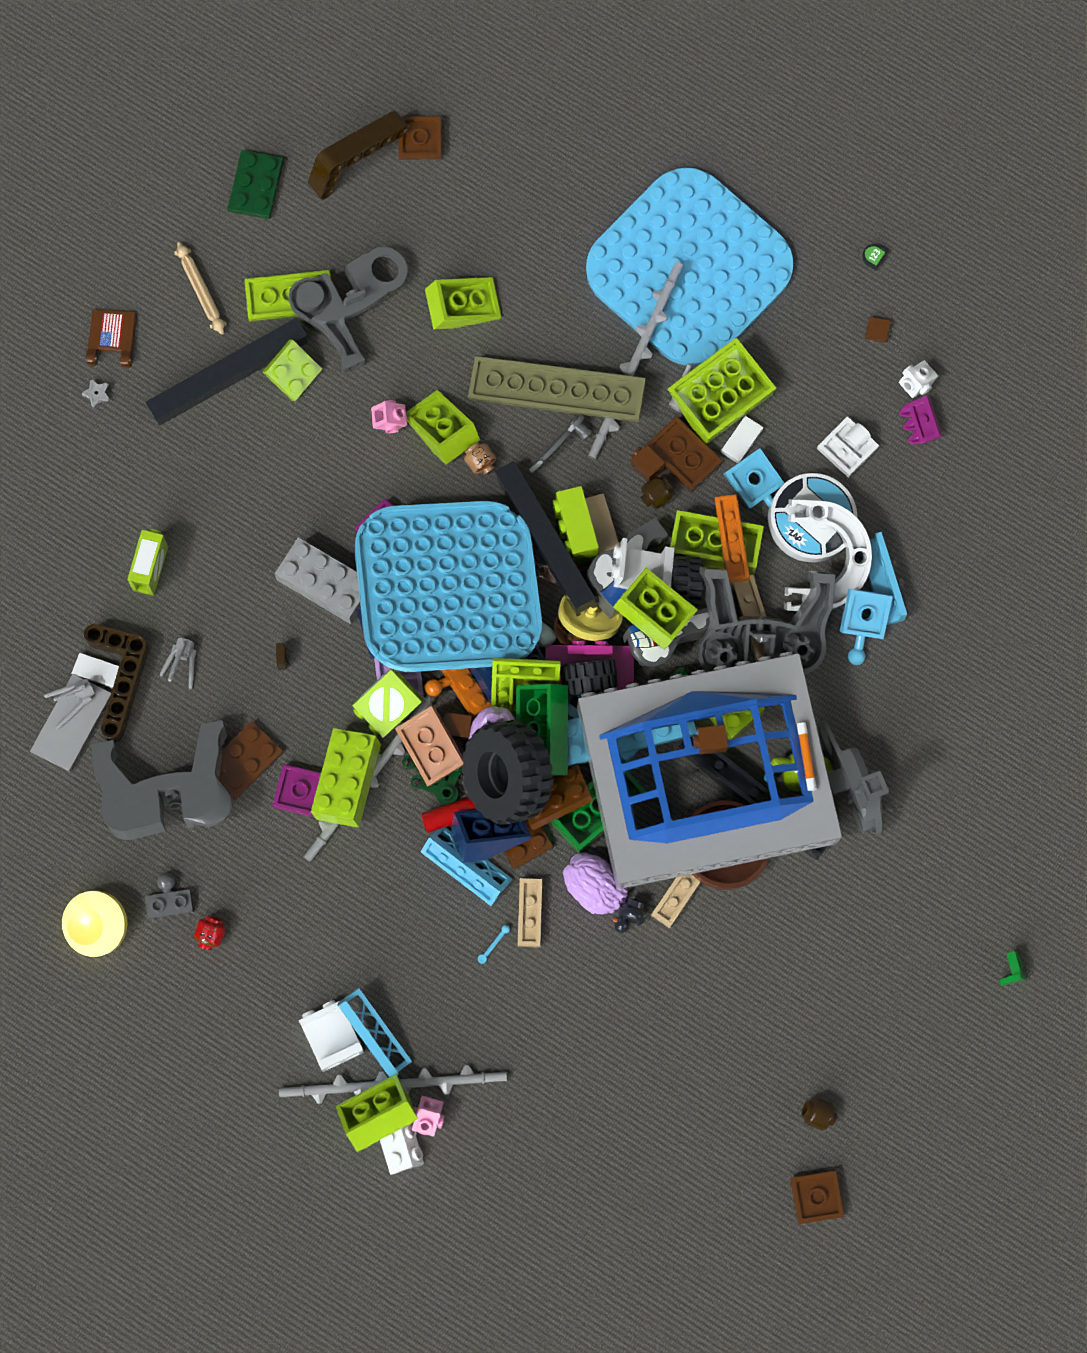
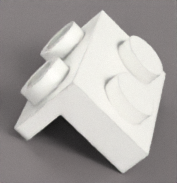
M412 1123L380 1140L390 1175L424 1165L423 1153L418 1145L416 1131L412 1130Z

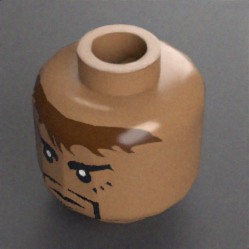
M477 442L465 451L464 460L474 474L482 472L485 475L495 468L493 463L496 461V456L486 443L480 444Z

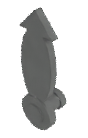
M578 414L574 417L565 430L534 461L529 469L531 473L543 464L573 430L580 435L582 440L592 432L590 428H587L582 423L585 418L583 414Z

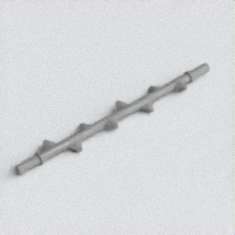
M675 262L668 279L665 281L663 290L653 292L652 295L658 302L648 324L636 327V331L641 336V339L631 361L620 364V368L625 374L624 376L633 377L640 360L652 357V353L647 348V345L657 323L668 320L663 309L673 287L676 286L675 283L683 264ZM604 419L598 434H596V439L588 457L596 459L604 440L606 441L607 433L619 430L620 427L614 419Z
M427 695L423 698V701L409 719L432 706V702L436 697ZM400 722L399 724H397V725L395 726V728H397L398 726H400L401 724H403V723H405V722ZM398 734L385 751L378 755L370 788H377L379 786L376 776L392 755L405 754L401 744L402 740ZM324 821L318 822L322 833L319 837H316L317 840L304 855L306 860L309 862L313 860L322 846L326 845V841L339 824Z
M465 1065L460 1075L432 1077L428 1070L424 1068L418 1078L400 1079L408 1093L411 1088L440 1086L444 1094H449L453 1085L507 1081L506 1072H481V1074H474L469 1065ZM382 1071L379 1072L375 1081L347 1083L342 1075H337L334 1083L329 1085H302L301 1087L279 1088V1097H305V1095H312L315 1101L320 1104L326 1094L354 1092L357 1095L387 1079V1076Z

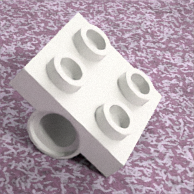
M846 417L818 445L817 449L849 478L878 449L879 445L870 438L871 435L865 427L859 423L855 424L849 417Z

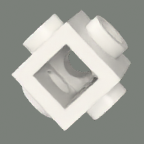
M924 360L916 366H908L902 372L904 376L899 381V384L912 398L919 394L923 396L930 391L931 385L938 375Z

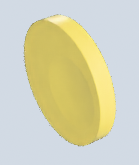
M563 596L558 609L559 619L563 626L573 635L590 641H602L613 637L620 628L623 616L619 613L609 619L596 603L597 607L593 609L590 607L580 612L581 615L577 617L565 596Z
M96 890L88 891L77 895L69 902L63 914L62 929L67 942L74 950L86 956H102L114 951L122 943L127 931V916L121 903L111 894Z

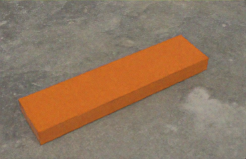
M737 495L715 497L722 552L729 583L749 581L750 576Z

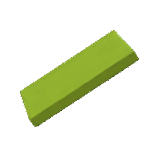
M330 270L245 279L249 322L298 317L292 311L288 300L290 288L296 281L303 278L320 277L321 273H328L331 279Z

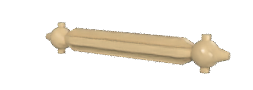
M178 242L177 251L174 253L182 258L181 263L207 317L212 321L210 328L223 335L224 326L227 324L222 319H219V311L193 258L189 256L191 249Z

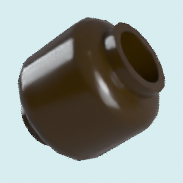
M655 476L641 487L643 495L640 498L647 507L652 506L655 509H659L672 499V492L674 490L664 477L659 478Z
M814 1097L811 1100H807L802 1108L801 1116L804 1117V1122L811 1127L823 1131L829 1126H833L836 1122L837 1113H835L834 1104L829 1101Z

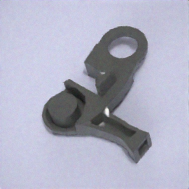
M375 248L346 265L344 272L353 290L346 294L347 297H345L344 302H342L328 273H321L320 277L303 278L296 281L289 290L288 300L292 311L301 319L320 329L338 350L341 358L342 375L362 367L365 362L345 325V320L357 316L376 305L388 292L395 291L401 287L407 277L408 268L406 261L393 248ZM386 257L393 260L398 267L397 277L389 282H382L376 279L371 270L372 264L376 259Z
M824 718L817 721L819 735L834 771L827 773L832 794L836 795L849 790L846 799L848 804L853 802L856 804L852 806V810L861 832L871 830L876 836L881 833L883 823L881 796L889 793L882 773L878 771L869 775L858 748L841 751L827 721Z

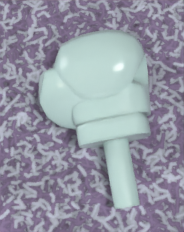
M543 622L540 638L537 643L538 648H546L556 640L555 632Z

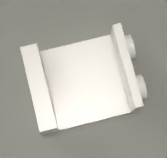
M623 538L620 544L615 546L613 558H616V565L613 566L611 577L614 578L613 587L628 589L645 567L671 587L674 548L665 547L662 553L659 554L627 547V538Z
M335 1000L325 1003L320 1011L315 1012L311 1010L302 1015L303 1019L299 1020L323 1072L364 1053L352 1025L337 1006L338 1002H335Z

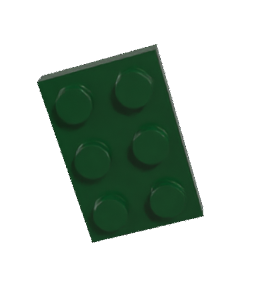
M241 150L227 208L228 212L270 220L283 158Z

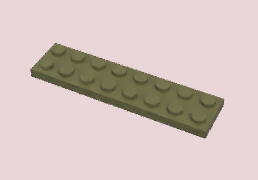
M475 356L468 399L639 422L646 378Z

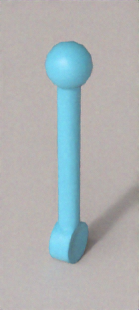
M503 925L502 931L483 955H479L478 962L480 964L486 963L490 952L501 938L510 932L509 925Z

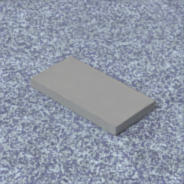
M72 674L66 686L83 681L84 679ZM90 682L89 684L95 693L90 696L92 701L83 706L60 729H56V725L83 701L82 699L77 700L74 694L58 700L30 750L31 753L71 772L106 708L111 695L110 692Z

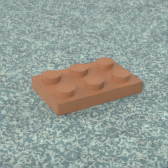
M430 706L395 728L427 786L435 784L462 767L464 762L463 756L435 706Z

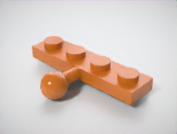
M468 668L441 670L445 678L439 681L432 679L425 684V692L430 697L439 696L443 688L451 685L472 718L476 717L483 709L491 707V704Z

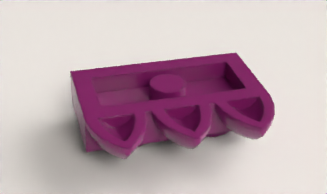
M924 396L910 402L900 410V416L912 417L905 423L903 429L908 431L916 430L909 437L908 443L924 445L943 437L929 396Z

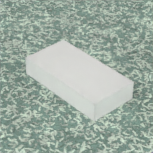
M745 416L721 450V453L739 463L756 441L763 427Z
M79 653L72 674L113 688L119 666Z

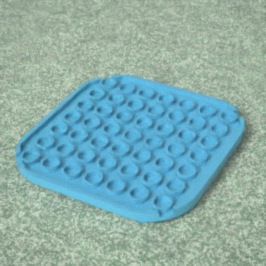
M693 168L675 169L660 176L597 239L589 251L586 263L588 283L594 294L635 331L637 326L648 324L658 302L652 295L653 292L663 290L665 281L668 279L675 262L683 264L675 283L676 286L673 287L663 309L668 320L657 323L649 343L669 360L686 366L688 364L703 363L733 339H738L786 289L793 270V256L785 239L716 178L702 170Z
M491 501L390 506L372 513L359 527L355 540V559L363 633L368 649L381 663L392 669L405 672L492 667L493 658L524 659L534 650L542 630V617L531 535L521 516H517L509 510V507Z

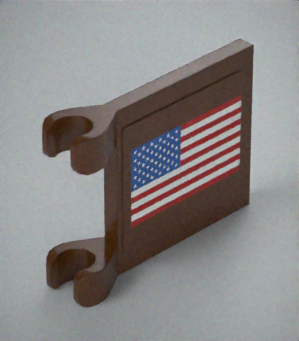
M92 309L86 361L89 366L96 365L97 351L122 352L120 357L121 365L123 368H130L135 312Z

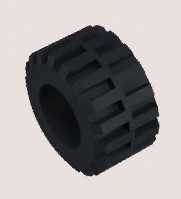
M674 555L671 588L698 609L704 585V579L700 574V566H703L700 557Z
M607 658L568 663L560 667L562 685H568V695L602 692L609 688L618 687L614 659Z

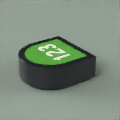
M875 244L868 245L863 251L862 260L867 266L877 271L887 256L888 251Z

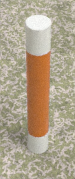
M806 722L798 723L797 728L808 791L817 790Z

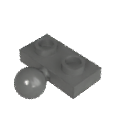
M163 873L157 879V885L163 890V894L145 896L148 919L193 912L190 889L172 892L175 879L169 873Z

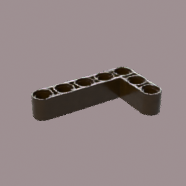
M395 110L328 146L317 155L308 184L320 199L328 198L335 191L342 170L398 140L408 132L410 127Z
M91 624L84 630V638L89 646L122 655L101 724V732L107 741L113 740L115 743L120 741L124 735L149 648L142 636ZM92 633H100V637L97 640H90ZM114 638L122 639L119 645H111V641ZM141 643L143 647L140 651H133V645ZM129 664L137 665L133 672L126 671V667ZM122 685H130V690L127 693L119 692ZM116 706H124V710L122 713H113V710ZM112 726L118 728L114 735L107 734L108 728Z

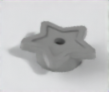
M90 380L89 389L82 392V396L89 398L91 406L95 407L98 403L110 400L106 394L109 385L107 383L97 384L95 381Z

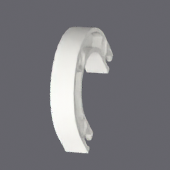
M789 499V508H793L796 504L807 506L805 517H795V513H791V515H788L789 522L826 524L832 527L844 542L846 561L842 572L835 579L833 609L846 603L849 588L860 590L868 577L872 560V550L868 534L858 518L840 505L819 500ZM819 505L822 508V514L820 517L815 518L812 510L815 506ZM858 551L864 554V559L860 563H856L854 560V555ZM785 587V596L792 595V593L803 594L802 603L810 592V588ZM791 602L784 603V609L790 611H798L801 606L791 605Z

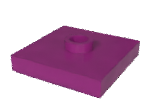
M283 764L272 807L314 817L311 809L321 773Z

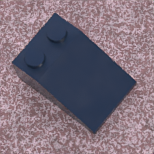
M477 810L454 812L451 832L463 863L489 859L531 839L525 820L510 824H497L483 817V814Z

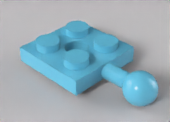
M760 448L724 473L748 509L761 500H764L767 506L770 507L773 499L770 494L785 484ZM751 473L758 474L760 480L757 485L749 482V475Z
M849 588L840 632L857 635L855 646L848 653V659L851 664L860 665L865 661L866 655L863 651L865 637L884 639L893 596ZM866 608H870V617L867 619H862V611Z

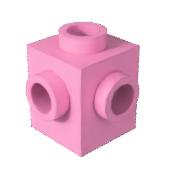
M388 400L371 407L374 429L386 430V433H396L400 428L407 426L404 404Z
M422 1096L419 1107H414L418 1120L414 1122L412 1130L423 1135L434 1136L436 1128L441 1129L444 1115H441L444 1102Z

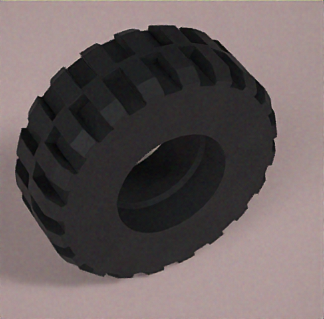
M507 720L482 726L472 734L463 753L462 773H464L465 779L463 781L465 787H467L469 799L473 801L474 807L483 814V817L497 824H510L536 817L544 809L546 802L551 796L553 767L550 764L549 752L545 748L542 738L537 736V732L520 721Z

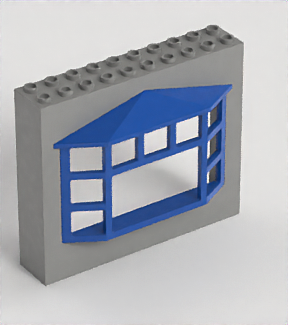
M786 652L780 654L779 658L771 659V656L759 658L758 662L749 664V661H742L736 663L735 667L727 668V665L715 667L714 671L705 673V670H698L692 672L691 676L683 677V674L671 676L670 680L661 682V679H653L648 681L647 685L639 686V683L627 685L626 689L617 691V688H609L604 690L603 694L595 695V692L583 694L582 698H578L577 710L617 890L830 846L839 842L842 838L799 654L793 655V652ZM781 705L787 730L764 732L758 708ZM751 710L756 734L730 740L727 738L728 748L758 742L771 801L672 821L659 762L699 754L698 748L694 749L691 744L687 726L688 722L715 717L717 726L724 725L722 715ZM806 722L817 787V790L808 791L797 728V724ZM680 724L685 749L657 754L651 730ZM644 732L649 756L623 764L618 738ZM789 738L795 763L771 765L766 740ZM651 764L657 789L630 797L625 771ZM797 771L802 796L780 799L773 773ZM658 797L664 823L637 830L632 805Z

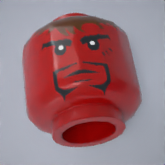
M206 915L205 918L198 920L193 936L194 940L199 942L198 947L211 950L212 947H219L226 931L225 925L222 924L223 920L210 915Z

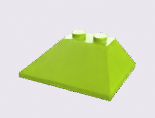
M493 658L491 707L496 706L508 709L516 719V685H559L560 661Z

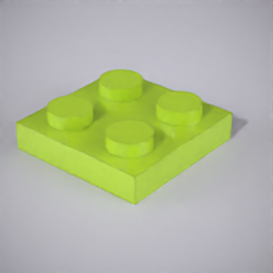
M289 340L263 370V373L289 399L296 401L322 368L294 340Z

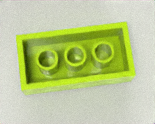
M677 510L670 545L671 548H674V555L700 557L704 566L722 567L725 569L717 517ZM741 522L749 574L755 575L764 526Z
M333 728L311 813L316 820L360 827L381 743L375 735Z

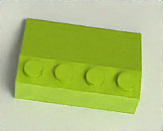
M737 338L733 339L668 388L686 420L705 444H708L772 396L776 390L774 384Z

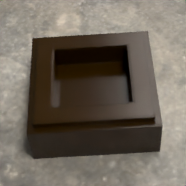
M276 643L278 670H286L287 652L284 643Z

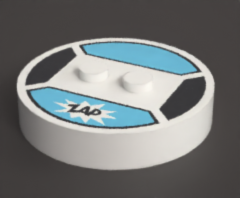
M818 473L802 474L787 481L775 494L768 511L769 530L775 543L787 555L804 562L826 561L839 554L845 548L841 536L832 527L823 523L789 522L788 515H791V513H795V517H805L807 506L796 504L793 508H789L788 505L789 499L827 501L844 507L857 517L856 505L849 491L834 478ZM819 505L815 506L812 510L815 518L820 517L822 514V508Z

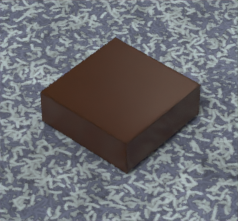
M869 317L865 339L886 343L891 321Z

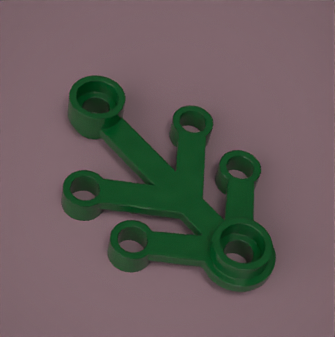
M410 755L403 757L402 765L405 769L419 771L414 761L411 766L405 765L407 759L412 760ZM462 767L452 772L447 782L445 777L437 782L438 786L434 784L427 786L420 775L412 777L411 786L416 790L422 789L435 794L437 800L443 805L453 803L458 798V790L455 785ZM420 779L422 781L421 785L415 786L413 784L414 780ZM445 790H449L451 792V795L449 797L443 796V792Z

